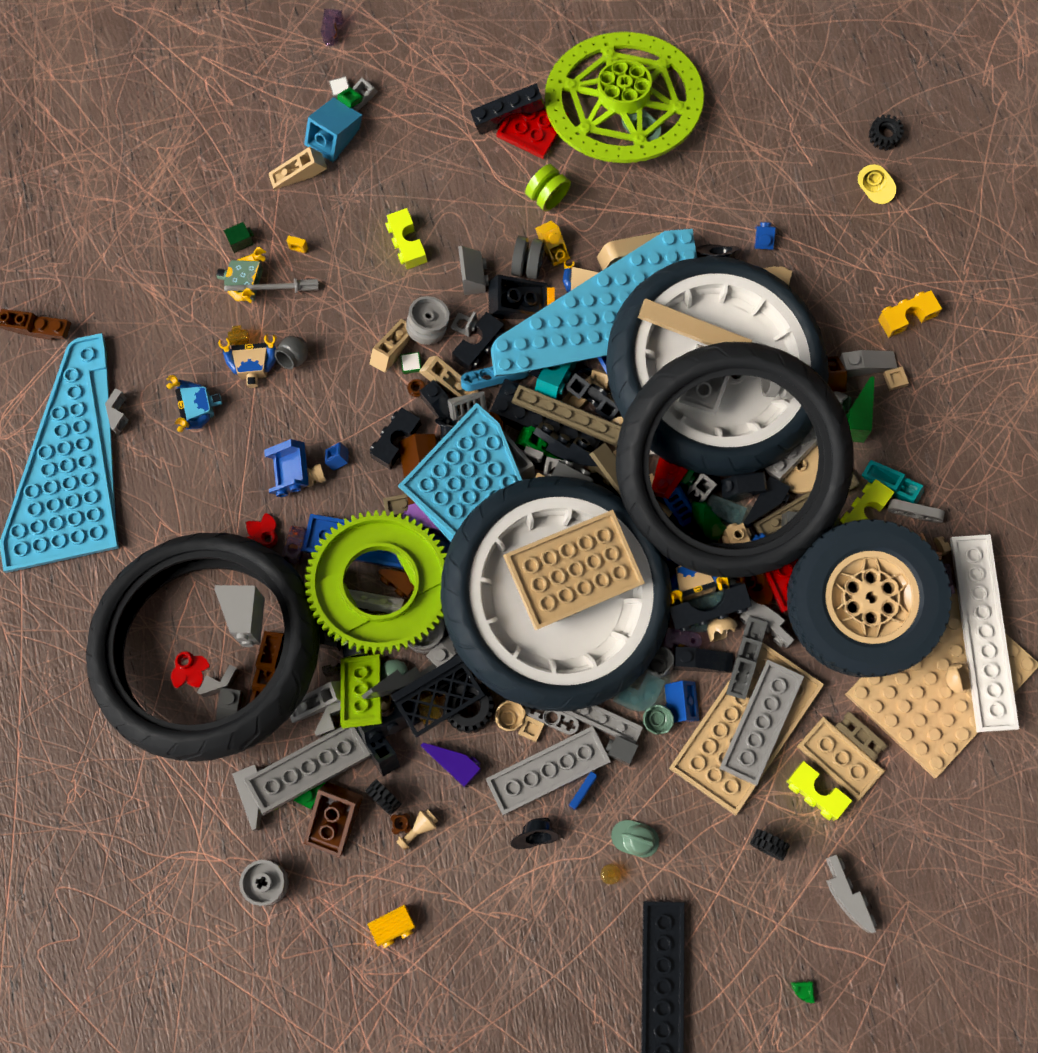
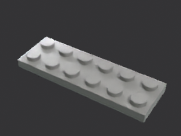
M770 660L766 661L719 769L757 786L803 681V675Z
M591 726L486 778V782L504 816L591 771L609 764L611 761L594 727Z
M340 727L245 778L244 782L264 816L370 758V753L354 727L343 729Z

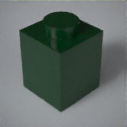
M244 222L223 230L234 253L254 245L251 239L254 237L250 227L246 228Z

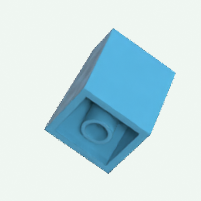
M333 97L308 117L304 145L321 152L323 157L334 162L359 131L362 114L352 108L350 109Z

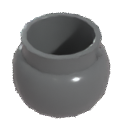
M285 337L275 350L276 360L281 366L289 370L302 365L308 358L307 343L301 337Z

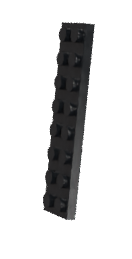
M643 901L641 1053H683L684 903Z

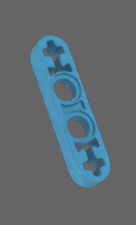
M492 366L463 374L461 376V387L465 391H474L502 384L505 378L510 381L526 378L529 373L494 377ZM488 375L491 377V379L486 380L482 377Z

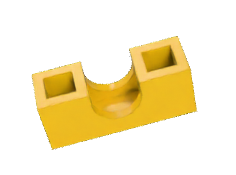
M932 290L926 293L922 291L910 300L904 299L900 301L895 307H886L881 311L882 313L878 320L888 338L906 330L909 325L906 314L917 316L920 322L923 323L937 317L942 308Z

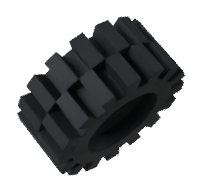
M881 115L880 118L878 116L873 121L868 137L871 138L870 143L874 142L873 146L875 148L878 145L879 150H882V147H884V151H888L889 147L891 150L894 146L898 145L904 130H902L903 124L900 125L901 121H895L897 117L894 116L892 119L890 118L891 115H887L886 118L885 115ZM887 128L893 135L885 137L880 134L879 130Z
M377 779L365 790L390 816L402 805Z
M756 829L750 845L781 861L784 860L790 848V845L785 841L761 829Z

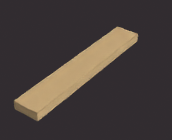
M646 298L643 301L638 316L642 320L706 345L721 342H752L748 338Z

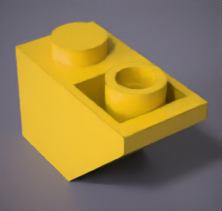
M549 221L535 228L539 239L544 240V250L553 266L570 259L558 225L553 221Z

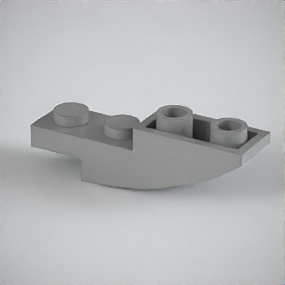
M750 599L752 606L748 607V611L738 613L740 620L745 625L748 616L768 621L765 633L769 632L774 637L773 640L778 646L787 648L794 639L780 627L785 620L770 608Z
M837 855L827 857L826 861L833 878L826 880L836 902L860 928L867 933L876 932V921L872 914L869 915L867 910L869 906L864 894L861 895V892H851L853 886L850 879L845 877L843 872L845 866L842 859L838 858Z

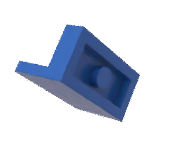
M678 681L665 684L666 704L674 716V723L699 721L695 682Z

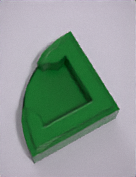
M812 981L791 982L792 989L798 998L808 1003H815Z

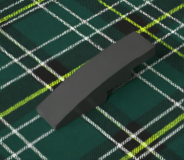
M748 616L728 684L727 695L746 699L768 621Z
M431 664L422 672H419L415 666L403 676L397 669L368 690L362 697L363 699H370L394 694L436 667L434 664Z

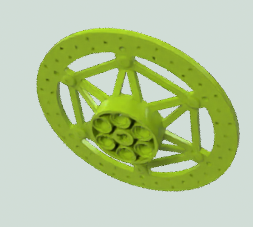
M635 32L602 34L575 45L556 62L549 74L545 87L547 116L557 134L575 150L592 158L614 163L646 161L675 149L695 129L702 113L704 100L703 85L699 73L684 53L662 39ZM615 49H637L649 52L660 58L652 60L617 53ZM602 53L598 60L576 78H568L569 74L579 63L594 54ZM606 63V66L600 71L598 78L582 81L599 66ZM669 67H673L683 81L686 90V102L678 101L667 71ZM660 74L663 75L671 100L652 88V82ZM598 84L597 89H591L586 87ZM563 91L571 93L580 120V124L576 127L565 113L562 103ZM577 93L598 97V101L588 119H585ZM651 95H654L664 103L650 101ZM601 106L608 110L594 120ZM644 107L667 111L645 131L642 130V109ZM637 113V130L633 126L628 114ZM675 113L681 115L678 122L668 132L650 142L647 141L646 138ZM614 114H620L630 134L598 128L597 126ZM594 133L632 141L634 145H610L594 140L587 135Z

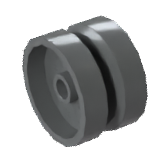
M518 235L512 259V276L522 277L526 268L527 278L538 279L544 256V240L534 238L529 249L528 237Z

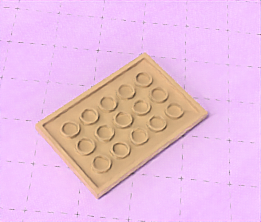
M614 510L503 555L535 630L645 584Z

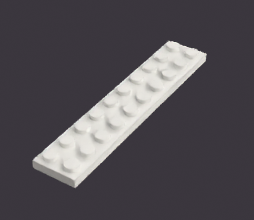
M991 534L951 537L950 544L977 733L1018 730L1019 723Z

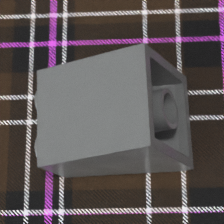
M215 585V592L232 636L243 647L260 645L265 602L263 595L256 586Z

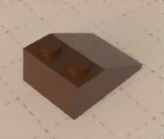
M329 782L322 785L317 792L303 844L341 857L358 815L363 795Z

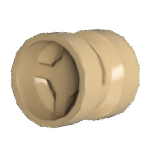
M321 464L315 465L311 470L307 468L308 487L313 486L315 481L320 483L326 481Z

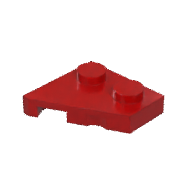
M660 457L652 484L654 495L668 499L688 470L675 464H670Z

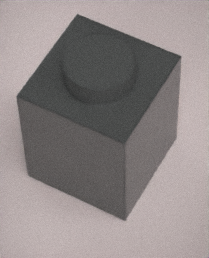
M616 736L614 740L610 739L606 750L609 751L608 757L629 766L638 745Z

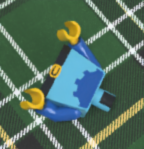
M170 375L166 379L173 382V384L168 383L166 385L168 389H173L175 386L178 388L175 389L181 418H178L174 423L175 425H181L177 428L178 432H183L185 428L188 430L201 429L214 416L212 407L222 404L219 393L210 395L207 388L200 384L178 380L174 375Z

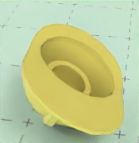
M872 164L860 171L858 183L873 202L885 204L894 198L896 194L895 182L883 167Z

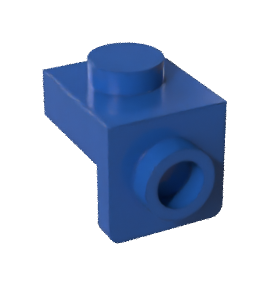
M760 222V225H755L754 248L773 250L775 227L771 226L770 222Z

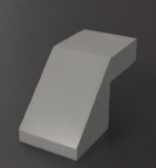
M115 388L105 405L110 428L115 434L120 435L129 419L118 411L126 397L120 390Z
M229 665L220 682L206 675L197 693L207 697L219 693L221 688L231 689L240 670Z
M341 701L326 707L315 730L316 737L321 738L336 730L332 717L340 714Z

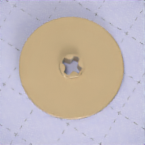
M817 445L800 461V464H802L801 470H798L796 466L781 481L790 486L789 492L798 494L811 492L818 470L819 454Z

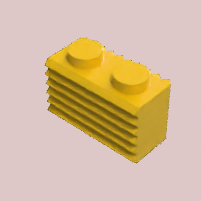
M406 905L367 924L378 947L383 945L384 948L394 944V939L399 936L404 939L412 935V929L416 928Z

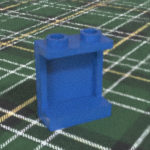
M289 439L264 450L265 457L273 459L276 486L269 489L270 494H275L277 497H286L288 493L299 492L301 488L309 486L305 442Z

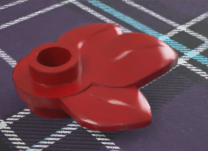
M265 513L261 522H246V529L250 535L247 538L255 540L268 548H272L277 544L276 522L271 515ZM268 536L272 537L270 542L265 541Z
M187 651L179 653L175 659L176 667L171 672L172 683L175 688L181 687L185 682L195 688L201 687L203 683L202 671L210 667L209 662L203 656H194ZM189 659L188 664L183 665V661Z

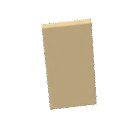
M824 717L797 745L805 755L857 801L866 794L885 772Z

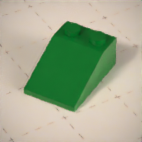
M873 376L869 378L847 414L853 442L864 443L872 431L875 380Z

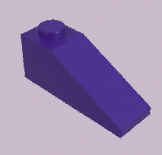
M427 743L420 745L464 788L481 772L479 768L480 763L473 756L469 758L467 755Z

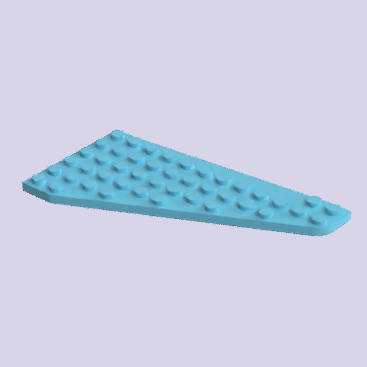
M693 229L662 232L500 335L491 347L494 377L526 373L532 370L607 356L612 325L620 307L632 291L641 282L660 269L681 260L697 258Z
M102 333L77 338L70 342L65 350L0 539L2 565L5 573L119 548L116 531L111 428L105 405L109 399L107 352Z
M476 403L407 475L398 487L416 503L451 542L465 518L475 507L491 494L510 484L521 481L522 478L500 423Z

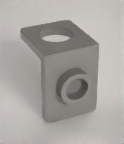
M473 312L471 317L458 313L451 325V329L470 337L472 331H475V325L478 322L477 313ZM464 319L468 322L466 328L461 329L457 326L459 320Z

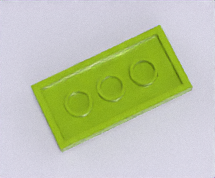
M380 654L341 659L340 724L342 729L382 724V697L363 699L362 697L368 690L381 682Z

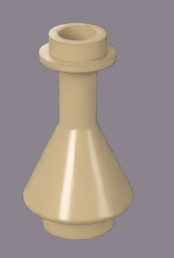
M428 809L425 812L420 810L413 829L403 838L399 836L396 842L403 850L410 849L408 844L417 835L436 829L437 826L435 824L438 820Z

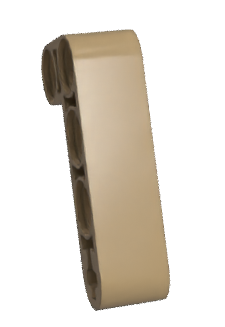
M662 232L608 242L597 256L601 269H606Z

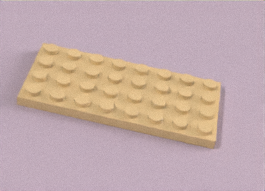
M762 643L746 699L727 695L728 681L669 767L671 771L735 816L756 786L719 769L766 661L770 660L803 675L804 678L761 778L824 685L764 643Z

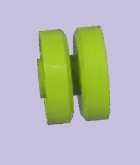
M547 164L531 178L526 187L525 194L531 200L537 201V205L543 211H550L565 197L571 186V181L563 174L559 175V170L552 164Z

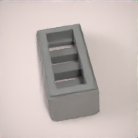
M363 77L352 88L357 93L363 95L362 102L355 105L352 109L359 111L378 92Z
M484 391L447 399L452 420L461 419L471 409L470 401L473 400L474 406L478 398H480L481 407L487 410ZM464 403H466L467 409L465 410L463 405ZM458 405H460V411H457Z

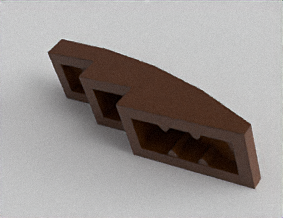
M264 631L255 664L256 672L252 683L253 690L250 702L266 687L278 666L284 637L283 633Z

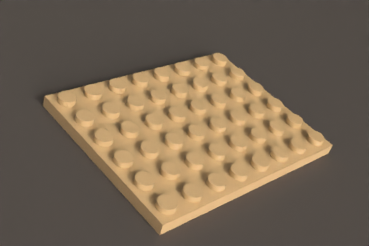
M949 584V587H951L952 597H950L952 603L951 611H949V621L945 626L946 629L943 636L940 637V641L932 649V652L918 664L905 671L882 677H861L845 694L934 778L941 774L977 734L971 688L967 692L956 693L950 689L946 682V673L952 664L960 662L967 664L957 589ZM1005 633L1015 693L1038 668V662Z

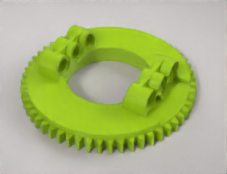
M375 510L374 516H371L369 511H367L366 517L359 513V519L352 515L351 522L345 518L344 525L339 522L337 523L338 529L331 527L332 534L325 532L326 540L319 539L322 546L315 545L317 552H311V557L314 559L308 560V564L311 566L306 567V571L310 574L305 575V579L309 581L305 583V588L309 589L305 592L306 596H311L307 598L308 603H313L309 606L311 611H315L313 617H320L317 623L318 625L324 623L322 630L329 629V637L335 634L334 641L337 642L341 639V645L344 646L348 643L350 650L356 646L357 652L362 648L365 654L372 650L373 655H375L376 651L380 650L381 655H384L385 650H388L389 654H392L393 649L400 652V647L402 646L407 650L409 643L415 646L416 639L422 642V635L428 637V630H435L433 624L439 625L440 621L438 618H444L441 612L440 594L442 571L447 553H442L444 546L438 547L440 544L439 539L433 541L435 538L434 533L428 535L429 528L422 530L423 524L421 523L416 526V519L409 522V516L401 519V513L394 517V512L391 511L390 515L387 516L386 511L383 510L381 516H379L378 511ZM383 550L396 554L400 565L404 568L409 581L414 586V591L408 602L393 613L372 615L359 610L344 583L346 571L351 563L362 554L370 551Z

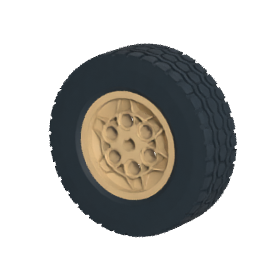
M862 519L834 527L823 534L822 538H818L812 544V547H809L798 558L788 582L789 587L787 588V610H789L788 615L792 628L802 646L806 648V651L812 657H815L821 664L841 674L868 678L888 676L905 671L918 664L932 652V649L940 641V637L943 636L946 624H948L952 603L950 597L952 596L951 587L948 585L950 583L949 578L944 572L946 569L942 561L938 560L939 556L937 553L931 550V546L925 540H922L918 534L913 531L910 532V529L901 525L898 526L893 522ZM867 573H871L874 576L873 583L866 581L865 576ZM851 582L857 587L855 593H851L848 590V584ZM885 583L889 584L892 588L890 594L885 593L883 590ZM866 594H868L869 598H872L871 603L866 599ZM850 602L854 603L857 607L855 613H851L848 610ZM885 603L889 604L892 608L890 614L885 613L883 610ZM867 613H871L874 616L872 624L866 621Z

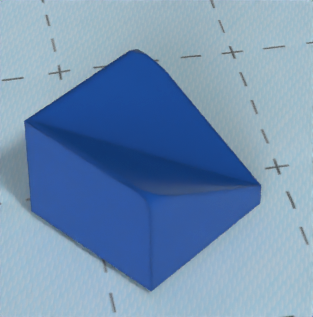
M341 442L325 450V464L332 470L348 463L349 450Z

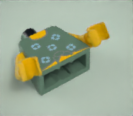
M257 247L253 254L230 261L228 270L221 268L217 270V279L224 280L225 286L259 284L263 272L259 260L265 261L266 258L262 254L266 253V251ZM246 288L243 291H228V293L236 301L251 303L252 300H255L257 290Z

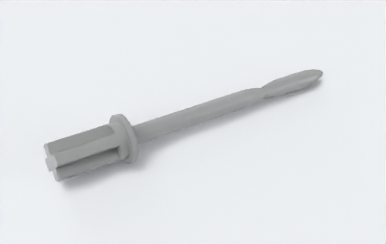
M294 278V283L224 286V291H243L246 288L250 290L294 289L295 293H297L298 291L318 290L317 279L297 280Z

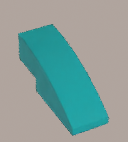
M870 460L862 473V477L871 484L877 479L895 492L892 495L893 497L902 501L917 504L924 493L923 485L907 479L905 474L873 460Z

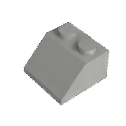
M458 246L464 295L486 293L485 286H489L488 275H484L483 269H487L486 258H482L481 251Z

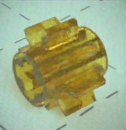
M241 325L232 326V331L228 332L230 345H245V343H249L247 329L241 328Z

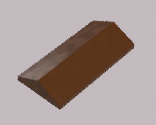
M413 434L398 442L404 479L437 445L435 434ZM407 496L408 505L415 504V502L409 496Z

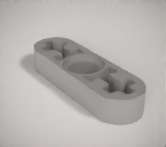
M889 500L888 511L890 513L933 523H942L944 520L945 512L941 509L902 500Z
M525 706L527 716L544 723L546 726L566 735H574L578 731L579 723L577 719L561 711H545L543 719H540V713L535 712L531 714L529 707ZM554 712L557 714L558 719L555 723H549L546 720L548 713ZM561 716L565 717L563 719V722L569 723L570 721H573V726L575 727V729H570V731H567V726L564 724H561V727H558L557 725L560 723Z

